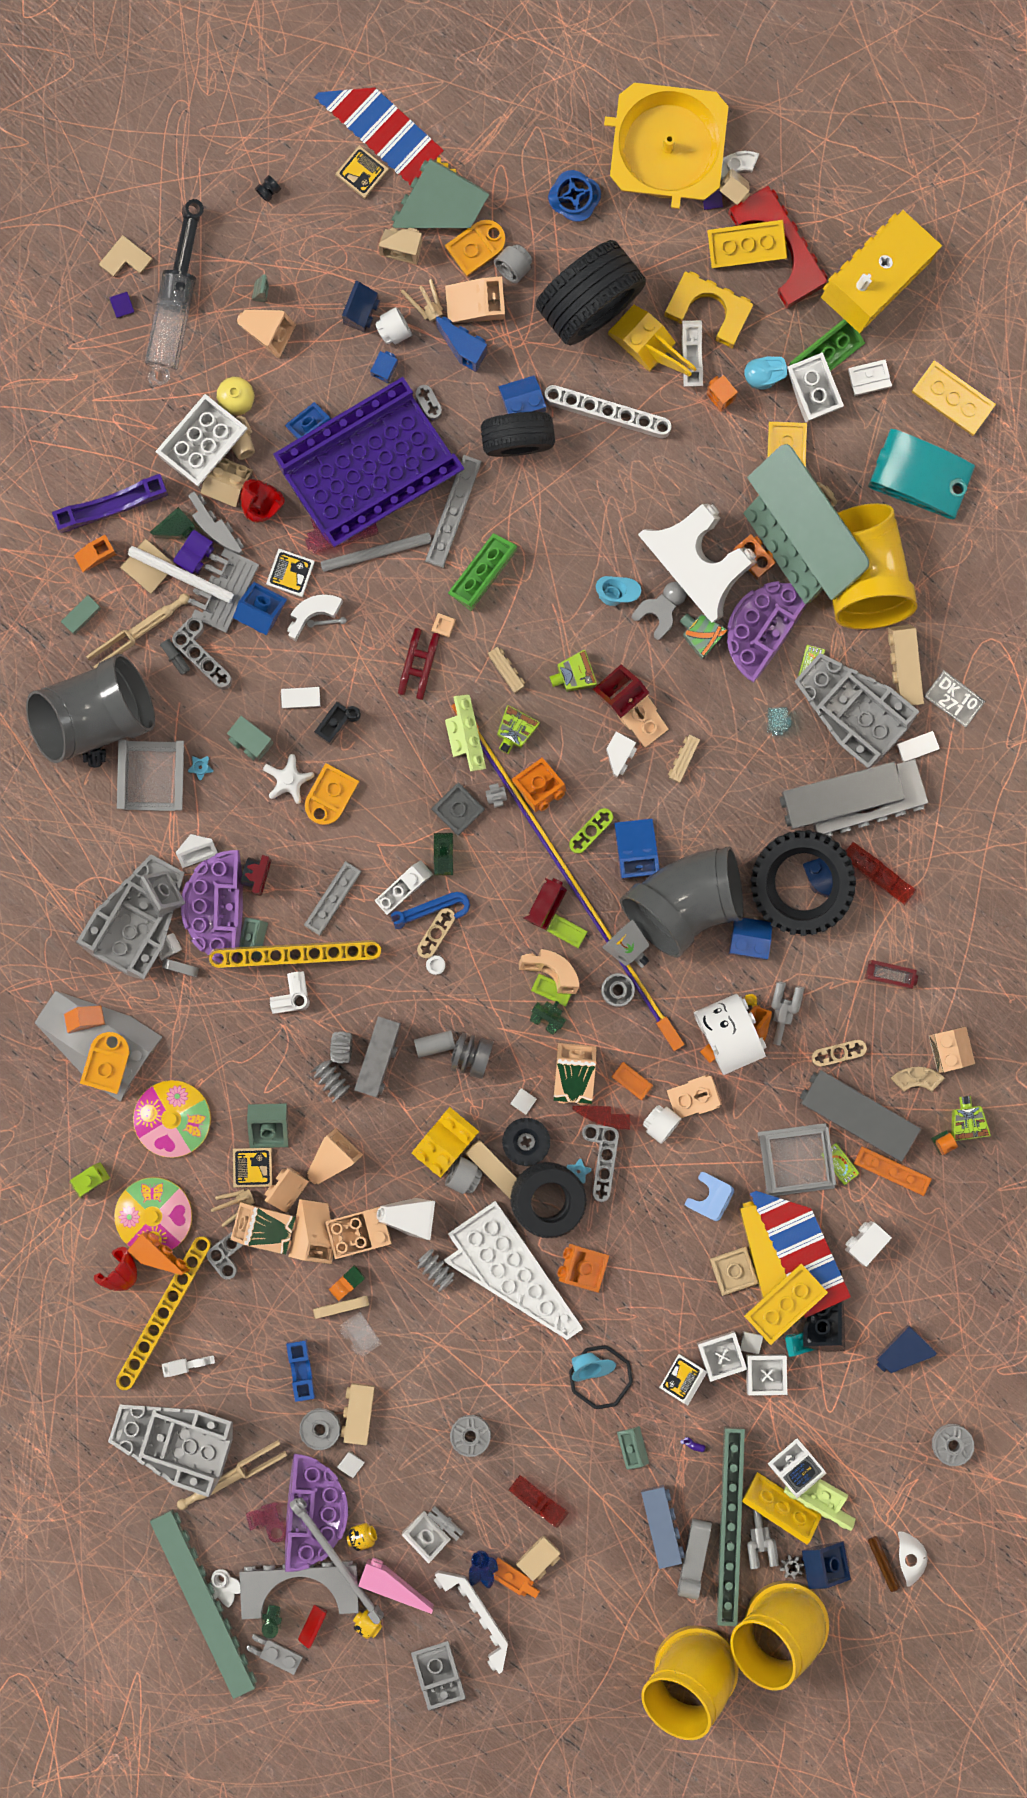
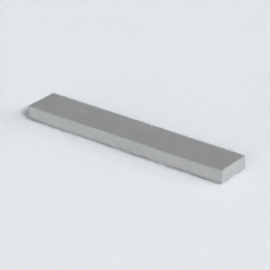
M463 455L461 464L464 470L456 474L427 554L426 563L444 568L482 461Z

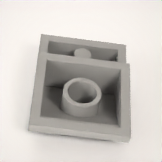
M448 1641L411 1653L428 1711L466 1699Z

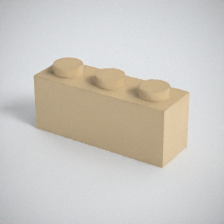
M352 1383L351 1387H347L346 1398L349 1399V1404L344 1407L343 1418H347L346 1426H342L341 1437L344 1438V1443L367 1445L374 1385Z

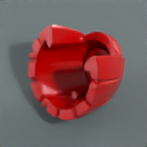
M255 479L246 480L243 484L241 507L245 517L251 522L259 523L270 519L284 505L285 499L282 493L270 484L267 485V483L264 484L263 481H256Z
M119 1247L112 1251V1255L120 1263L108 1277L103 1276L101 1273L94 1275V1281L97 1284L113 1291H126L135 1284L137 1280V1267L126 1247Z

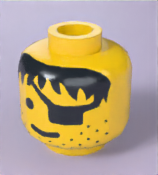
M367 1523L351 1527L347 1536L348 1545L356 1551L373 1547L377 1540L375 1528Z
M365 1610L363 1613L359 1611L353 1619L355 1622L354 1630L365 1639L374 1638L382 1628L381 1621L379 1624L372 1622L367 1615L369 1613L368 1610Z

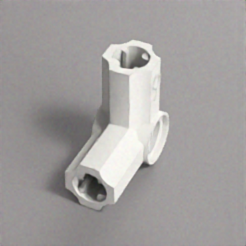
M304 971L287 974L290 994L270 997L272 1014L296 1010L303 1011L308 1008L310 1000L307 994ZM300 996L304 997V1004L296 1006V999Z

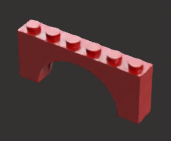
M766 186L749 196L744 202L729 208L728 214L735 226L783 220L785 240L792 257V273L787 282L778 289L777 294L786 309L822 289L827 284L828 277L823 269H819L816 256L808 251L806 240L803 237L800 238L794 221H790L787 217L788 211L785 206L779 204L777 200L779 198L775 190H771L769 186Z

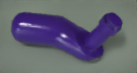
M689 1437L680 1441L681 1444H685L694 1451L704 1452L706 1449L705 1445L695 1443Z

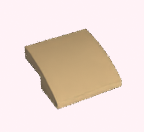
M146 539L137 547L176 566ZM130 556L120 567L150 594L168 575Z

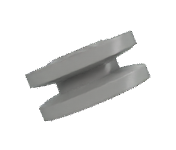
M316 1408L303 1417L299 1433L302 1441L308 1447L314 1450H325L338 1440L341 1434V1424L333 1411L327 1408ZM322 1424L325 1427V1433H317L315 1426Z
M465 1415L459 1418L453 1424L450 1432V1442L453 1448L459 1454L466 1457H475L483 1453L491 1439V1430L488 1423L482 1417L476 1415ZM473 1431L476 1434V1438L469 1441L466 1439L465 1433Z
M946 1424L934 1433L932 1449L935 1456L942 1463L949 1466H960L971 1458L974 1452V1440L964 1427L958 1424ZM956 1440L958 1443L957 1447L950 1450L948 1447L949 1442Z

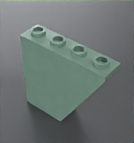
M434 159L425 160L420 168V171H422L420 177H415L410 185L413 188L409 195L405 194L401 201L402 209L400 212L396 210L391 219L394 221L392 226L394 228H471L486 202L489 192Z

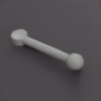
M341 617L340 619L315 622L313 620H309L307 622V626L313 628L315 625L333 623L345 624L347 622V619L345 617Z

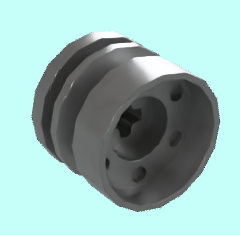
M462 1032L460 1038L456 1041L452 1054L451 1070L456 1072L458 1064H462L460 1073L463 1074L468 1066L471 1067L470 1076L483 1079L494 1041L481 1038L478 1045H474V1035H471L468 1043L465 1042L467 1033Z

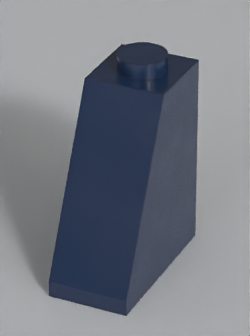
M907 1325L875 1359L878 1361L876 1365L884 1373L886 1371L893 1373L932 1358L937 1353Z

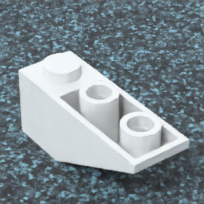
M420 860L401 875L375 902L388 915L422 886L433 873Z

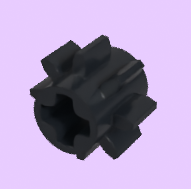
M101 747L82 754L83 762H88L89 767L97 768L102 765V762H106V749H101Z

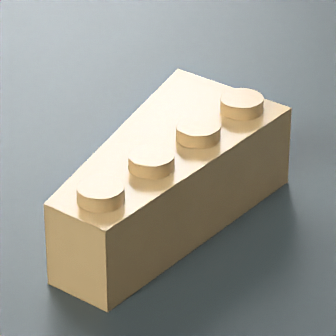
M911 624L888 627V642L891 648L890 661L893 664L894 670L892 672V680L896 684V692L911 705L924 704L916 628Z

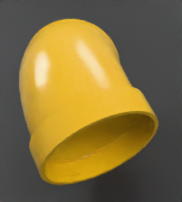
M873 503L854 506L837 512L868 557L869 567L840 596L832 600L836 622L850 629H875L896 624L910 617L917 610L918 605L914 585L909 581L900 533L894 517V509L887 504Z
M777 1581L764 1586L752 1597L747 1606L744 1620L732 1632L730 1644L736 1664L749 1680L762 1688L782 1690L788 1687L811 1665L825 1646L829 1634L828 1613L817 1594L801 1583ZM753 1623L761 1624L774 1631L786 1644L792 1660H779L766 1654L754 1638Z
M693 1625L672 1632L659 1646L654 1660V1673L644 1685L641 1698L648 1716L666 1733L684 1740L700 1739L708 1733L721 1714L736 1687L739 1673L738 1665L731 1651V1645L726 1638L711 1628ZM663 1680L676 1682L686 1687L696 1695L703 1705L692 1706L678 1701L668 1692Z

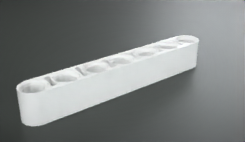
M551 385L545 390L544 399L550 406L657 438H666L670 434L671 423L666 418L556 385ZM550 392H556L558 394V398L554 400L550 399L548 397V394ZM573 397L577 402L574 405H569L566 399ZM586 403H593L595 408L587 410L584 405ZM605 408H610L613 414L606 416L602 411ZM627 413L631 416V419L623 421L621 415ZM641 419H647L649 421V425L643 427L639 424V421ZM664 424L667 426V431L660 432L657 426Z

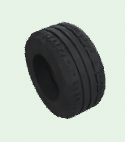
M534 411L504 414L488 418L481 424L483 451L488 456L508 457L533 454L549 450L555 444L553 418L547 412Z
M543 1162L530 1166V1168L524 1170L517 1177L511 1190L510 1202L515 1218L527 1231L541 1238H558L570 1233L581 1222L580 1220L583 1218L584 1211L586 1210L587 1198L582 1182L572 1171L558 1163ZM551 1182L558 1184L565 1192V1203L562 1209L551 1217L544 1218L538 1216L531 1206L534 1192L543 1184Z

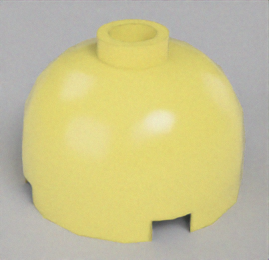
M230 377L221 382L216 396L218 405L234 416L248 412L252 407L255 397L252 386L241 377Z

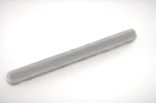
M424 533L321 561V567L326 572L422 546L432 542L429 533Z

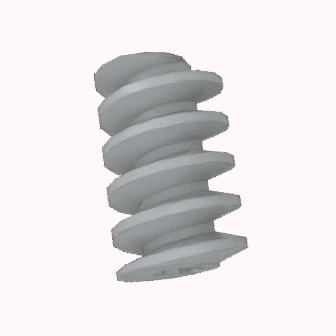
M328 1060L319 1064L310 1073L316 1071L314 1078H321L318 1083L319 1085L326 1084L323 1090H330L327 1096H335L332 1101L334 1103L348 1092L350 1085L343 1086L346 1079H338L341 1073L334 1074L337 1067H329L332 1061Z
M430 1249L416 1261L420 1262L417 1268L421 1269L424 1267L425 1269L422 1274L426 1275L429 1273L430 1275L427 1280L435 1279L433 1286L440 1285L438 1292H441L455 1280L452 1279L455 1273L447 1274L449 1266L442 1268L444 1261L437 1262L439 1255L431 1256L434 1250Z

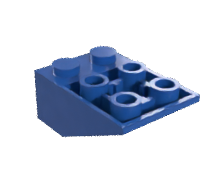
M437 316V329L459 363L476 372L487 354L486 341L480 336L476 335L474 337L468 334L469 331L462 326L458 328L452 325L453 322L450 319Z
M653 819L614 823L621 880L650 877L659 870Z

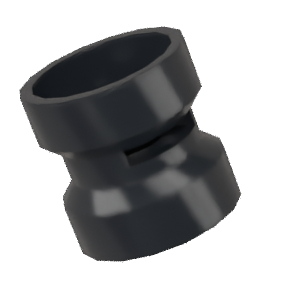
M268 175L264 179V183L259 184L255 190L266 202H269L272 199V195L278 193L281 187Z

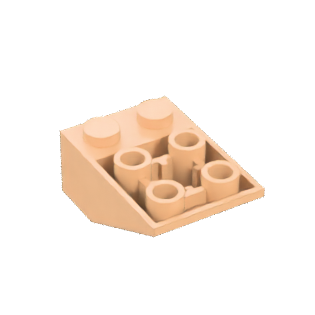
M502 277L480 278L445 286L448 319L453 323L505 319Z
M292 1168L282 1169L276 1177L278 1180L277 1184L271 1185L264 1194L267 1196L266 1202L285 1213L289 1211L309 1183L308 1179Z
M299 1199L295 1220L296 1227L293 1231L288 1257L332 1264L333 1249L325 1223L331 1220L328 1203Z
M380 1206L325 1222L335 1259L392 1244L388 1225L379 1222L377 1219V1210Z

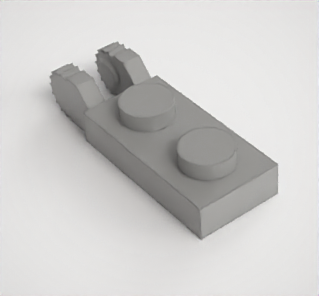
M253 1634L252 1639L265 1646L263 1650H260L253 1645H248L246 1648L248 1651L293 1675L295 1674L303 1658L302 1655L270 1639L267 1640L257 1634Z

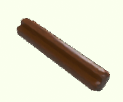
M878 1537L869 1538L868 1543L890 1591L895 1592L899 1590V1583Z

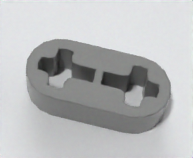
M419 386L416 390V398L423 412L430 420L438 419L442 414V409L435 394L429 386ZM421 390L429 392L427 394L429 399L427 402L423 396L420 397ZM429 404H431L434 409L438 408V410H436V415H434L433 413H428L430 411Z
M165 958L162 964V968L197 977L199 971L197 967Z

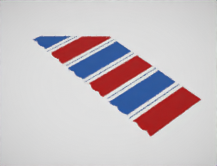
M375 87L318 92L314 97L328 111L332 112L336 118H339L342 124H345L349 130L353 131L355 136L360 137L363 143H366L371 150H374L376 155L380 156L384 162H387L390 168L394 169L398 175H401L403 180L408 181L409 185H411L415 177L418 178L421 175L422 171H420V168L425 160L429 161L430 158L435 160L444 151Z
M759 1191L750 1193V1196L753 1197V1203L757 1206V1212L761 1215V1221L765 1224V1229L769 1233L770 1240L773 1242V1247L777 1250V1256L781 1259V1265L785 1268V1274L788 1276L795 1268L802 1264L828 1292L804 1314L805 1318L850 1298V1293L812 1209Z

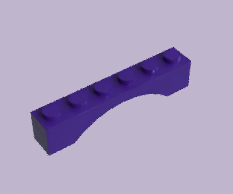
M157 474L111 495L53 511L52 515L58 531L62 534L169 495L161 474Z

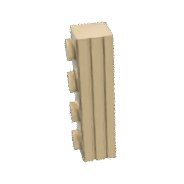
M496 647L488 653V656L515 694L524 688L525 682L517 676V670L510 666L512 663L508 658L504 657V651Z
M692 735L685 737L683 741L685 745L678 752L680 754L679 758H675L673 763L675 766L668 773L670 780L680 784L700 739Z

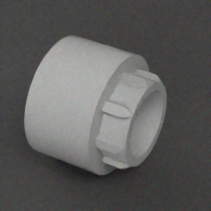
M520 245L507 246L494 260L497 270L512 283H518L530 271L532 263L531 255Z
M620 973L608 976L601 987L604 1001L613 1007L625 1006L632 1000L635 993L632 980ZM615 985L622 986V995L616 996L613 993L612 989Z
M459 1156L449 1171L445 1186L461 1194L465 1192L473 1193L481 1180L482 1171L477 1169L478 1166L475 1163Z

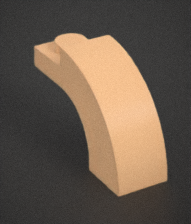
M541 949L538 956L534 954L521 956L519 970L545 972L555 981L557 993H577L579 989L578 976L572 965L561 955Z

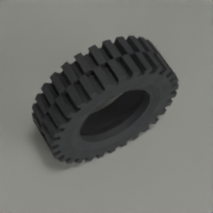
M795 830V832H788L775 838L760 853L752 870L751 892L753 893V901L757 905V910L763 914V918L766 921L768 920L774 928L778 927L780 931L784 933L785 931L790 932L791 935H815L818 932H824L828 928L835 926L849 910L854 898L856 878L852 860L837 841L835 842L830 836H825L821 832ZM807 853L819 857L827 864L832 874L833 885L829 897L823 904L814 909H794L782 901L776 890L775 878L778 868L787 858L796 854Z

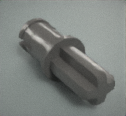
M170 638L160 644V647L169 657L168 661L174 664L181 675L186 674L190 667L182 658V653L178 652L170 641Z

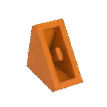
M101 1005L76 1007L64 1014L67 1033L105 1025Z

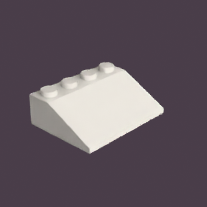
M204 394L155 452L174 470L199 486L248 428Z

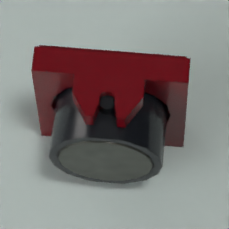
M262 855L261 860L248 857L245 863L241 885L253 888L252 893L261 896L263 894L272 862L270 857Z

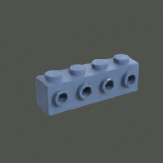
M664 1485L641 1490L659 1569L682 1564V1558H685L683 1547H679L677 1539H680L678 1527L674 1528L672 1521L676 1520L674 1509L669 1508L668 1501H671L669 1489L665 1490Z

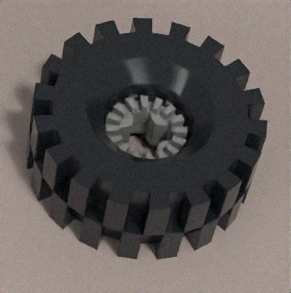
M520 1118L513 1121L504 1131L502 1138L503 1150L506 1156L518 1165H535L541 1162L547 1155L550 1148V1136L541 1122L532 1118ZM524 1136H526L527 1139L531 1138L532 1140L529 1143V1147L521 1145Z

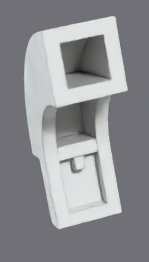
M701 320L682 321V357L691 362L697 369L695 372L689 370L692 373L690 377L683 374L684 386H703Z
M316 595L302 601L291 613V617L296 621H292L287 630L289 638L297 641L306 622L316 615H327L335 618L343 600L333 595Z

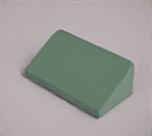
M87 595L61 623L75 635L101 610V607Z
M245 917L239 947L263 946L268 923ZM253 952L251 958L259 959L261 952Z
M640 1426L618 1431L617 1435L626 1469L639 1468L649 1464Z

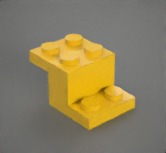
M449 1107L411 1154L441 1178L479 1131Z

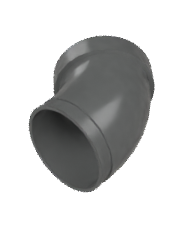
M122 654L114 655L99 662L97 668L40 690H35L28 695L26 702L27 721L32 737L41 753L53 763H59L127 736L135 738L153 730L155 726V712L148 689L134 664Z
M728 846L722 849L715 848L697 852L659 869L641 884H634L621 897L620 904L624 913L630 921L633 920L644 937L665 954L675 958L680 957L694 943V937L704 930L716 925L730 923L731 921H742L744 911L740 872L733 849Z

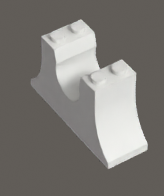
M702 504L683 521L664 530L644 529L638 535L711 623L723 617L724 602L731 587L757 561L755 560V553L750 548L746 549L745 547L727 554L720 562H713L704 555L702 551L703 537L708 531L714 529L721 518L718 516L719 510L713 504Z

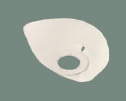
M898 1532L900 1541L899 1560L906 1579V1585L909 1587L924 1573L928 1560L927 1552L919 1540L905 1532ZM913 1554L917 1557L915 1566L910 1567L906 1565L905 1558L907 1555Z

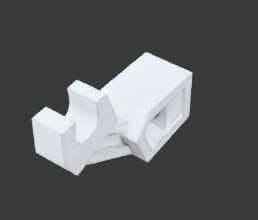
M207 1356L187 1361L185 1358L163 1363L164 1377H171L189 1372L188 1368L214 1364L215 1360L214 1356Z

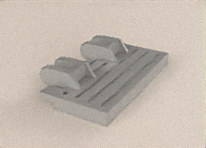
M224 548L221 556L227 558L228 561L214 554H210L209 557L211 560L224 565L222 571L207 564L204 568L220 576V578L211 575L208 582L234 594L230 603L225 602L200 589L194 588L193 592L198 596L208 599L207 603L204 605L190 598L188 603L204 610L202 613L195 609L192 617H197L203 623L227 634L234 619L233 615L238 602L248 590L259 564Z

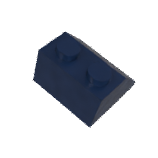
M356 280L342 314L343 324L365 332L366 328H370L373 322V317H371L373 310L377 311L380 304L378 293Z
M844 1541L813 1546L802 1550L809 1589H827L851 1580Z

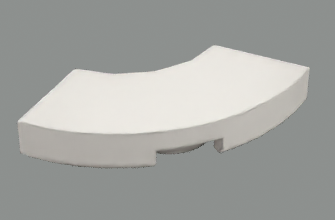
M738 151L723 157L721 180L731 168L737 173L743 171L752 173L759 153Z

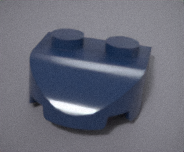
M820 858L803 863V869L811 890L815 894L818 893L828 898L832 890L833 879L827 864Z

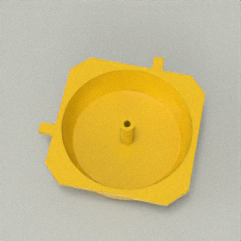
M633 83L619 94L617 117L605 116L604 126L615 127L610 177L621 191L648 194L659 198H672L671 208L675 209L680 208L681 198L706 200L720 188L728 105L714 91Z

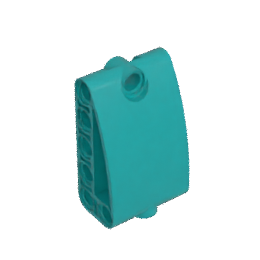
M890 429L878 456L868 487L940 516L955 519L967 491L975 465L929 442L902 431ZM953 486H959L962 489V493H954Z

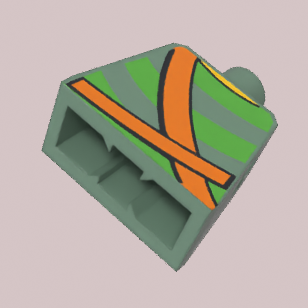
M687 613L680 620L687 628L683 634L684 639L701 659L711 651L727 632L724 627L716 622L711 623L703 614L694 620Z

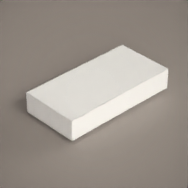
M319 687L281 689L282 709L321 707Z
M933 731L897 744L903 762L940 749Z

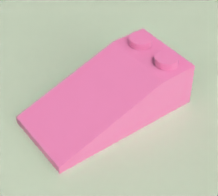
M377 1558L367 1560L358 1585L359 1587L432 1614L434 1604L390 1568L383 1565L382 1560Z

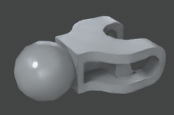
M670 582L665 586L663 595L661 594L657 599L644 600L634 611L631 618L634 621H640L647 614L657 616L659 625L654 632V638L658 641L671 629L673 625L672 612L677 605L685 601L687 593L678 582Z

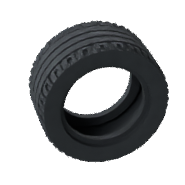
M609 240L589 250L563 270L539 295L536 301V308L561 340L571 346L594 334L624 310L646 285V278L616 241Z

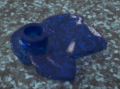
M477 1551L471 1558L472 1566L469 1569L470 1585L474 1586L481 1581L486 1588H491L494 1582L493 1573L498 1571L497 1561L489 1557L485 1551Z

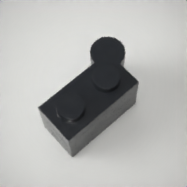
M336 701L314 731L315 735L331 746L349 721L355 723L360 719V710L354 706L346 709V707Z

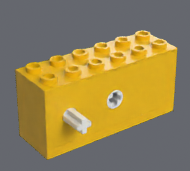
M904 210L898 215L895 213L886 225H882L874 237L871 236L866 241L862 249L859 248L854 253L850 261L847 260L841 266V270L838 273L835 272L829 278V282L823 288L824 293L821 298L857 332L861 333L931 263L942 245Z

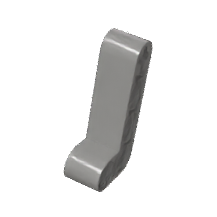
M197 617L189 618L174 633L172 638L173 644L219 689H228L232 684V678L229 673L196 642L204 632V624ZM197 622L200 624L199 630H190L192 623ZM180 636L187 638L184 645L177 644V639ZM192 650H200V656L192 658L190 655ZM212 662L214 664L212 671L204 670L206 663ZM217 672L221 677H226L227 682L225 684L223 682L220 683L219 678L215 675Z
M588 1124L582 1129L583 1138L587 1141L599 1143L592 1193L597 1201L604 1202L609 1198L619 1135L618 1131L613 1127ZM589 1127H593L596 1130V1135L593 1138H588L585 1135V1131ZM607 1130H612L615 1133V1138L612 1141H607L604 1137ZM605 1149H609L612 1152V1158L609 1160H604L601 1156L602 1151ZM602 1168L609 1170L610 1175L607 1179L599 1177V1171ZM597 1181L609 1182L608 1186L604 1185L603 1190L607 1194L603 1195L602 1198H599V1195L596 1194V1190L599 1191L601 1184L597 1185Z
M232 1232L210 1248L207 1253L209 1262L218 1274L226 1280L235 1277L238 1271L230 1255L243 1246V1244L238 1242L234 1249L227 1246V1240L231 1238ZM213 1250L221 1252L222 1257L220 1260L212 1258ZM225 1265H230L233 1268L231 1276L224 1274L223 1268Z
M692 1519L677 1590V1594L680 1597L694 1600L699 1598L700 1581L712 1522Z

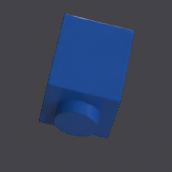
M380 351L370 371L371 376L389 383L398 364L396 356L388 351H385V353Z

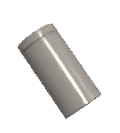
M451 1030L414 1039L418 1058L455 1048Z

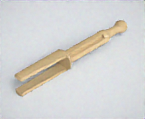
M185 593L181 594L178 600L170 605L163 606L129 631L123 630L87 655V659L90 661L127 636L130 641L105 659L122 654L135 645V640L170 617L177 608L188 604L190 596Z
M279 1439L238 1462L236 1468L223 1474L212 1494L240 1478L247 1479L286 1457L287 1452L285 1451L247 1473L242 1467L280 1445ZM194 1493L186 1499H180L177 1502V1507L180 1510H185L193 1502L207 1497Z

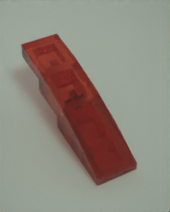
M852 842L846 850L855 869L904 906L916 892L915 888L902 880L900 876L856 843Z

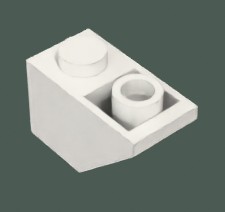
M618 732L614 734L606 749L613 776L616 778L619 774H624L628 767L625 764L628 757L632 759L637 750L634 747L636 742Z

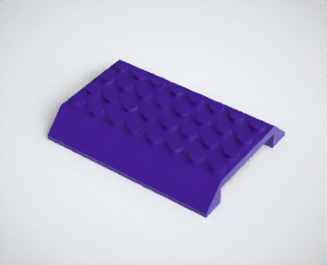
M403 377L273 454L292 490L323 537L334 548L464 470L461 462L454 453H450L413 398V391Z

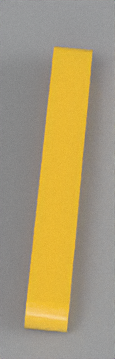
M373 940L217 948L210 952L209 961L214 967L224 968L369 960L380 956L381 947ZM375 945L377 948L376 952L372 955L368 954V946ZM356 946L358 949L357 953L353 956L349 955L348 948ZM331 947L338 948V954L334 957L328 954ZM312 948L319 949V955L315 958L309 956V951ZM293 949L300 951V956L296 959L290 957V952ZM274 950L281 952V956L277 960H273L270 957L271 952ZM255 951H259L262 954L261 959L258 961L251 959V955ZM236 952L242 954V959L239 962L232 960V955ZM214 954H222L223 960L220 963L213 962Z
M200 1236L192 1243L183 1259L187 1265L186 1267L190 1270L188 1273H185L188 1277V1282L181 1284L178 1280L179 1274L175 1273L117 1376L116 1385L119 1389L128 1390L137 1381L212 1246L211 1240L208 1237ZM201 1239L207 1242L205 1250H200L197 1247V1243ZM193 1256L198 1260L196 1267L188 1265L189 1257ZM174 1290L178 1293L177 1301L169 1299L170 1291ZM163 1307L169 1311L167 1318H162L159 1315V1310ZM151 1325L159 1327L158 1335L150 1333ZM141 1342H147L150 1345L148 1352H143L140 1349ZM132 1359L139 1360L140 1367L138 1369L131 1367L130 1362ZM122 1376L130 1378L131 1383L129 1386H124L121 1383Z

